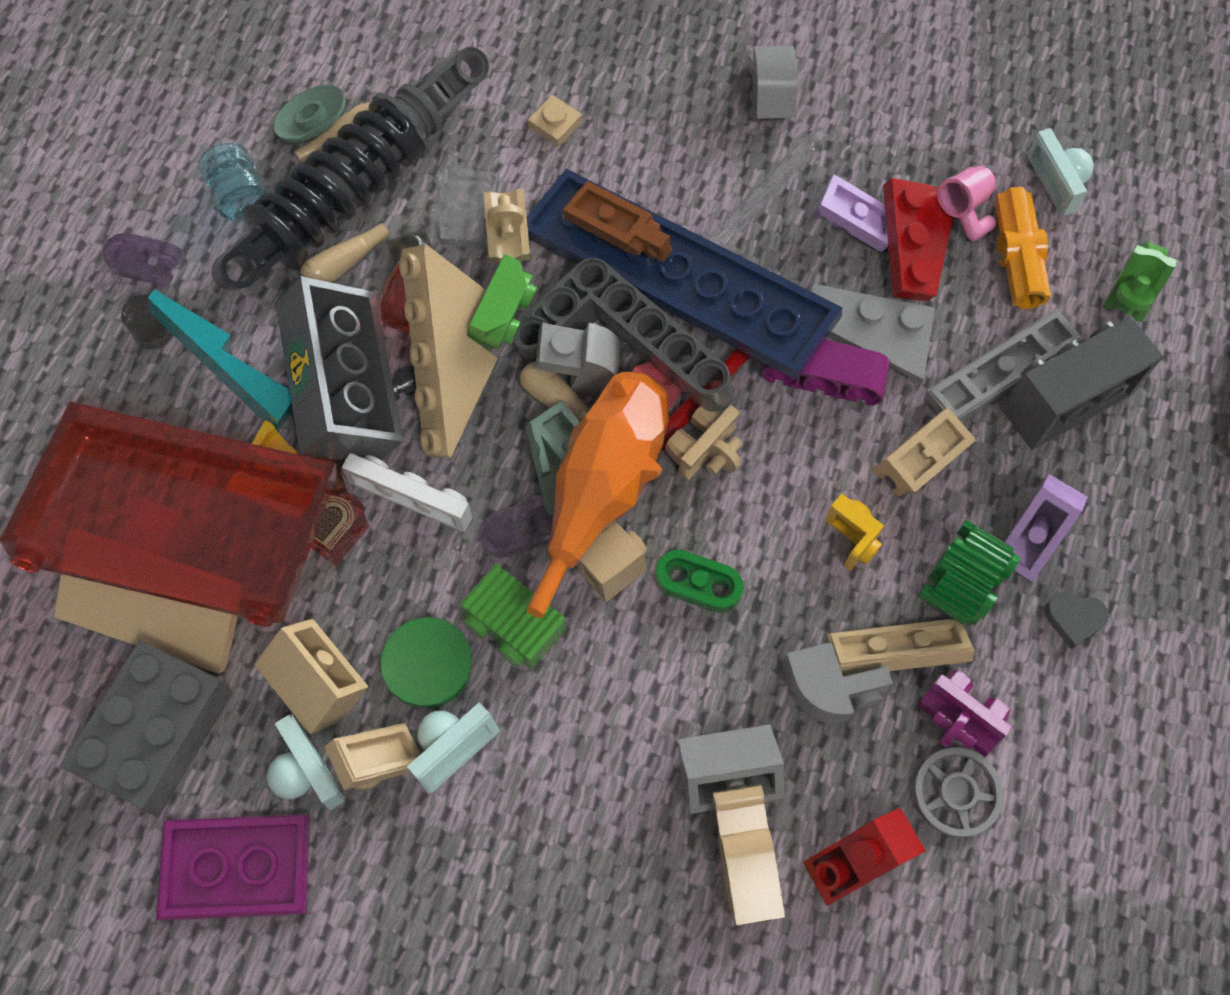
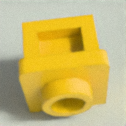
M841 493L831 505L825 521L856 544L844 564L848 570L852 571L859 561L867 565L880 550L883 544L877 539L884 525L872 516L871 511L862 502L855 499L850 500Z

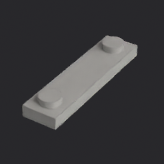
M1055 309L928 389L924 398L938 414L949 407L960 421H963L1016 386L1022 379L1021 372L1028 365L1038 359H1043L1047 362L1056 357V353L1066 344L1074 340H1078L1081 343L1083 338L1058 309Z

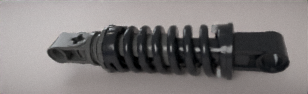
M466 47L449 56L414 85L403 84L397 90L395 97L381 92L373 96L368 110L359 111L353 118V124L343 125L339 129L337 137L328 138L322 145V151H313L309 154L306 164L295 166L291 171L290 178L280 179L275 185V193H264L256 202L242 209V216L250 230L214 261L212 276L216 284L230 291L249 287L278 261L292 270H298L303 265V261L308 257L306 249L310 246L317 248L324 243V236L317 224L326 232L336 233L340 229V224L334 212L343 219L351 220L356 213L352 201L357 205L366 206L371 201L368 189L381 193L386 188L384 176L389 179H397L400 176L401 167L399 162L411 166L419 158H423L429 153L428 147L430 145L427 136L439 131L442 128L441 118L464 100V96L487 77L489 61L485 53L477 47ZM461 60L469 65L471 70L470 77L466 76L461 70ZM230 259L238 261L244 269V275L240 282L233 281L227 275L226 265Z

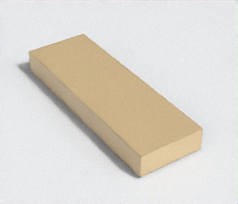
M955 619L827 634V643L832 642L843 677L888 666L889 671L971 662L974 655V649L964 625Z

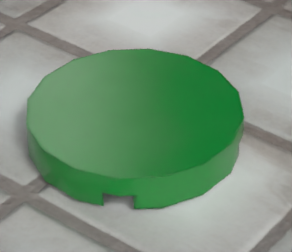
M433 617L413 619L398 627L386 641L381 655L382 677L392 695L405 705L420 708L442 707L456 699L468 685L473 666L472 652L462 631L450 622Z

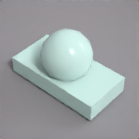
M1051 128L1039 131L1027 157L1059 214L1065 216L1075 213L1087 192L1083 184L1090 179L1093 173L1094 164L1092 157L1086 151L1079 148H1070L1064 151Z
M480 702L460 720L448 711H433L422 719L418 727V742L424 752L411 762L407 768L429 794L433 793L494 738L500 730L491 714Z
M290 715L276 722L275 725L291 752L278 755L270 763L267 771L269 789L282 799H295L303 796L312 785L321 802L329 810L343 803L345 799L344 794L302 725L294 716Z

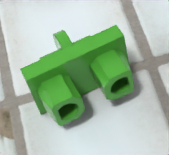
M1149 241L1144 242L1142 246L1136 245L1109 291L1103 307L1109 310H1122L1123 313L1130 314L1135 320L1142 322L1175 269L1177 260L1167 257L1168 250Z

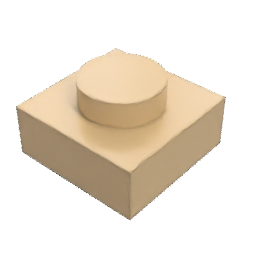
M551 95L528 119V128L559 147L581 125L582 114L554 95Z

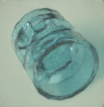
M233 142L221 143L211 147L200 158L198 164L200 173L207 187L211 189L210 194L220 215L225 219L234 221L243 219L242 209L249 204H253L264 193H267L247 149L241 144Z

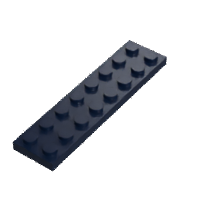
M568 169L564 170L527 215L529 239L576 264L588 258L603 260L659 308L795 380L799 378L842 317L843 307ZM589 181L651 213L653 220L660 225V231L670 236V244L673 251L663 263L648 257L644 252L639 256L633 255L631 252L629 254L564 219L562 209L585 182Z

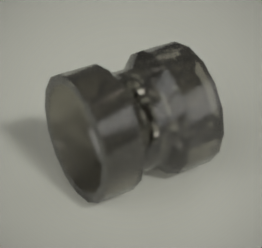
M137 295L124 304L121 311V319L139 346L149 350L160 349L172 340L173 335L151 315L148 301L150 295Z

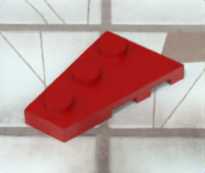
M891 178L883 184L893 297L929 301L937 296L953 217L948 215L939 204L938 186Z

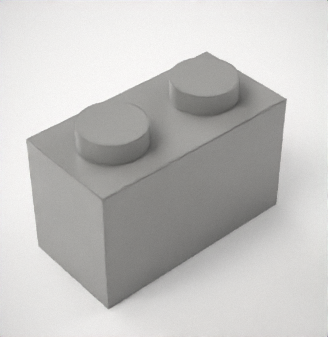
M770 724L678 739L680 773L690 814L715 810L712 792L756 784L762 786L764 802L785 799L784 762Z

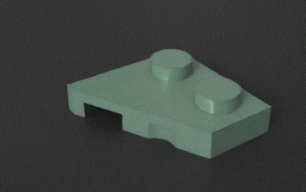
M562 400L530 421L526 427L545 509L550 517L554 514L556 473L567 451L571 432L575 426L580 424V421Z

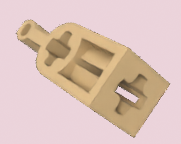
M756 784L712 792L719 832L720 856L731 918L737 926L785 917L775 851L768 828L762 786Z

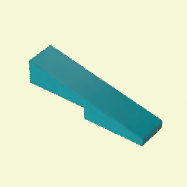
M154 289L148 297L151 315L263 421L271 422L277 432H279L291 414L290 390L229 354L231 351L230 334Z

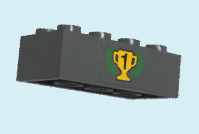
M300 276L275 302L300 455L346 460L349 453H352L361 458L370 455L382 460L403 443L404 440L375 292Z

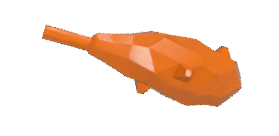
M621 372L614 375L602 390L587 415L571 432L567 451L556 473L555 508L547 554L551 561L526 609L534 617H544L567 568H574L601 532L636 505L645 483L659 477L662 471L656 460L669 423L667 391L646 374Z

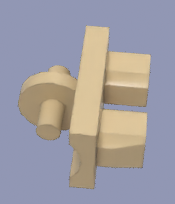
M524 188L507 193L483 192L490 263L500 264L504 254L520 262L531 260Z
M730 405L725 411L712 412L700 406L693 414L691 423L704 434L696 441L684 430L679 429L668 440L665 451L680 465L678 474L689 481L710 457L712 460L707 464L706 469L712 475H716L721 468L730 472H735L742 463L736 452L743 443L735 436L727 444L725 443L727 438L737 429L734 421L740 416L741 412Z

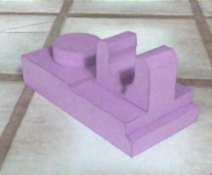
M834 174L830 178L822 199L818 203L814 216L818 219L824 216L834 222L833 227L838 229L844 228L851 235L882 253L888 247L885 205Z

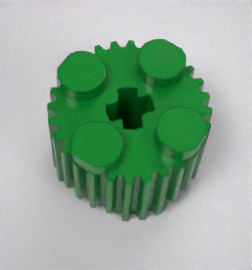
M965 520L956 533L963 537V540L956 537L953 543L944 551L928 577L930 581L935 583L932 587L926 583L918 597L963 625H967L970 622L975 626L981 618L984 619L998 597L991 590L993 587L999 588L1004 579L1006 581L1009 579L1021 557L1013 553L1014 548Z

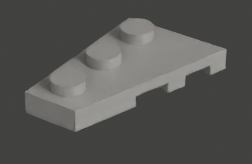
M813 284L811 292L843 307L842 317L828 335V338L838 343L882 353L890 360L891 368L907 375V379L921 386L927 362L934 307Z

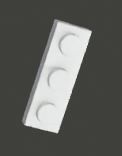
M349 453L342 466L349 484L465 533L472 519L469 503L463 495L448 488H444L442 491L427 485L423 478L414 473L404 472L402 475L388 469L389 467L386 463L374 456L366 455L364 458Z

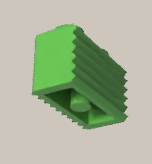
M495 564L460 603L462 613L465 616L462 621L463 624L477 637L483 639L488 634L498 642L500 646L497 648V651L515 667H518L522 662L532 670L566 630L565 617L550 605L543 618H537L529 614L526 609L534 592L530 591L498 564Z

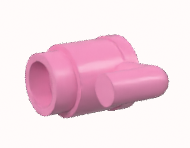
M983 166L967 168L943 181L938 188V201L941 208L948 215L960 219L966 237L971 241L980 239L996 228V220L993 216L986 215L978 220L974 211L976 207L989 199L996 187L993 173Z

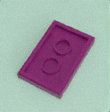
M308 814L163 820L156 920L177 921L307 915L310 816Z

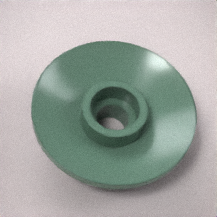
M319 85L293 97L282 107L275 118L274 131L278 138L284 142L297 143L315 138L327 130L344 110L346 100L343 92L334 85Z

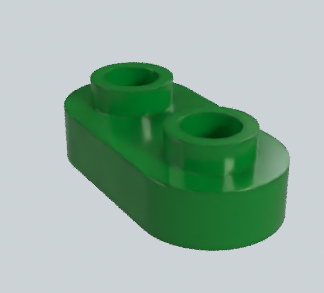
M672 550L665 553L659 559L656 566V583L659 589L670 597L717 613L728 612L740 602L744 588L743 580L740 574L730 566L684 550ZM674 570H680L686 575V579L682 582H675L670 578L669 574ZM715 585H723L726 587L728 594L724 597H717L712 593L711 589Z

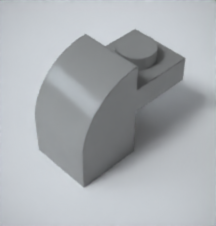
M793 45L754 46V54H748V69L753 78L752 110L756 118H796L797 65Z
M542 323L538 334L535 369L570 375V387L574 392L599 396L612 377L619 374L620 340L609 329L592 323H588L585 331Z
M832 642L789 652L782 663L790 692L797 705L810 717L829 724L847 723L854 714L852 702H855L856 708H865L882 702V695L886 694L893 685L888 666L843 677Z

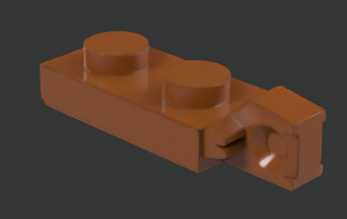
M589 181L585 182L562 209L564 219L629 254L631 252L633 255L639 256L644 252L648 257L663 263L673 251L670 244V236L660 231V225L653 220L651 213Z

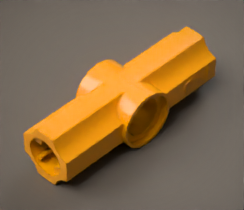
M1010 187L1007 191L998 193L994 200L999 227L996 249L997 253L1002 255V261H999L1000 267H1006L1012 305L1019 307V309H1035L1040 305L1047 304L1051 298L1045 267L1048 254L1047 234L1044 229H1038L1031 192H1027L1024 187Z

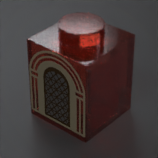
M328 488L294 529L303 544L337 567L370 526L364 514L366 508L358 499L349 493H344L343 496H340Z

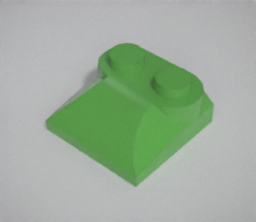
M504 254L469 325L467 336L489 352L495 348L499 350L503 342L511 345L521 323L514 318L520 307L526 310L529 308L537 290V286L531 284L533 275L523 271L519 260Z

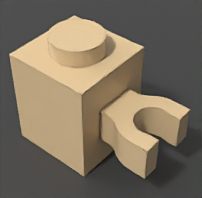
M615 522L597 537L577 563V569L606 603L647 571L645 558L647 548L634 531L631 530L626 533Z

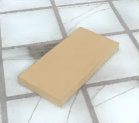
M76 530L68 534L54 618L133 645H137L139 640L188 664L220 674L225 670L228 663L244 585Z

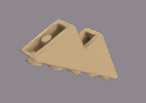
M421 245L403 249L399 261V269L404 279L406 295L404 311L410 329V359L414 366L417 388L415 391V402L419 409L421 422L420 445L425 456L451 458L496 363L497 357L467 336L469 325L486 290L428 245Z

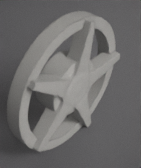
M951 747L932 754L921 764L914 780V799L921 816L932 828L947 836L966 838L984 832L997 820L1003 806V786L997 771L982 755L966 748ZM947 756L967 758L961 772H955L950 775H946L933 763ZM974 762L988 775L993 786L994 795L979 791L976 781L971 777ZM927 770L939 783V797L926 805L923 796V781ZM977 801L993 802L992 810L984 822L970 829L968 809L973 807ZM944 806L956 812L962 829H955L941 823L930 811Z

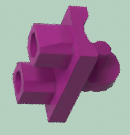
M958 669L946 677L941 674L917 706L932 716L931 721L945 731L938 742L939 744L947 748L956 739L969 750L974 748L986 758L1012 728V726L1006 723L1011 712L1010 708L997 698L990 697L982 705L968 694L974 686L972 679Z

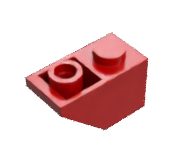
M900 807L870 821L803 861L828 906L926 852Z

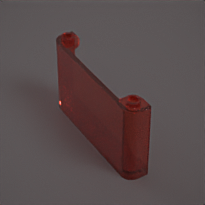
M70 401L0 538V542L6 553L12 557L11 563L27 572L36 573L41 569L245 617L252 624L270 627L273 623H280L285 620L337 478L336 463Z

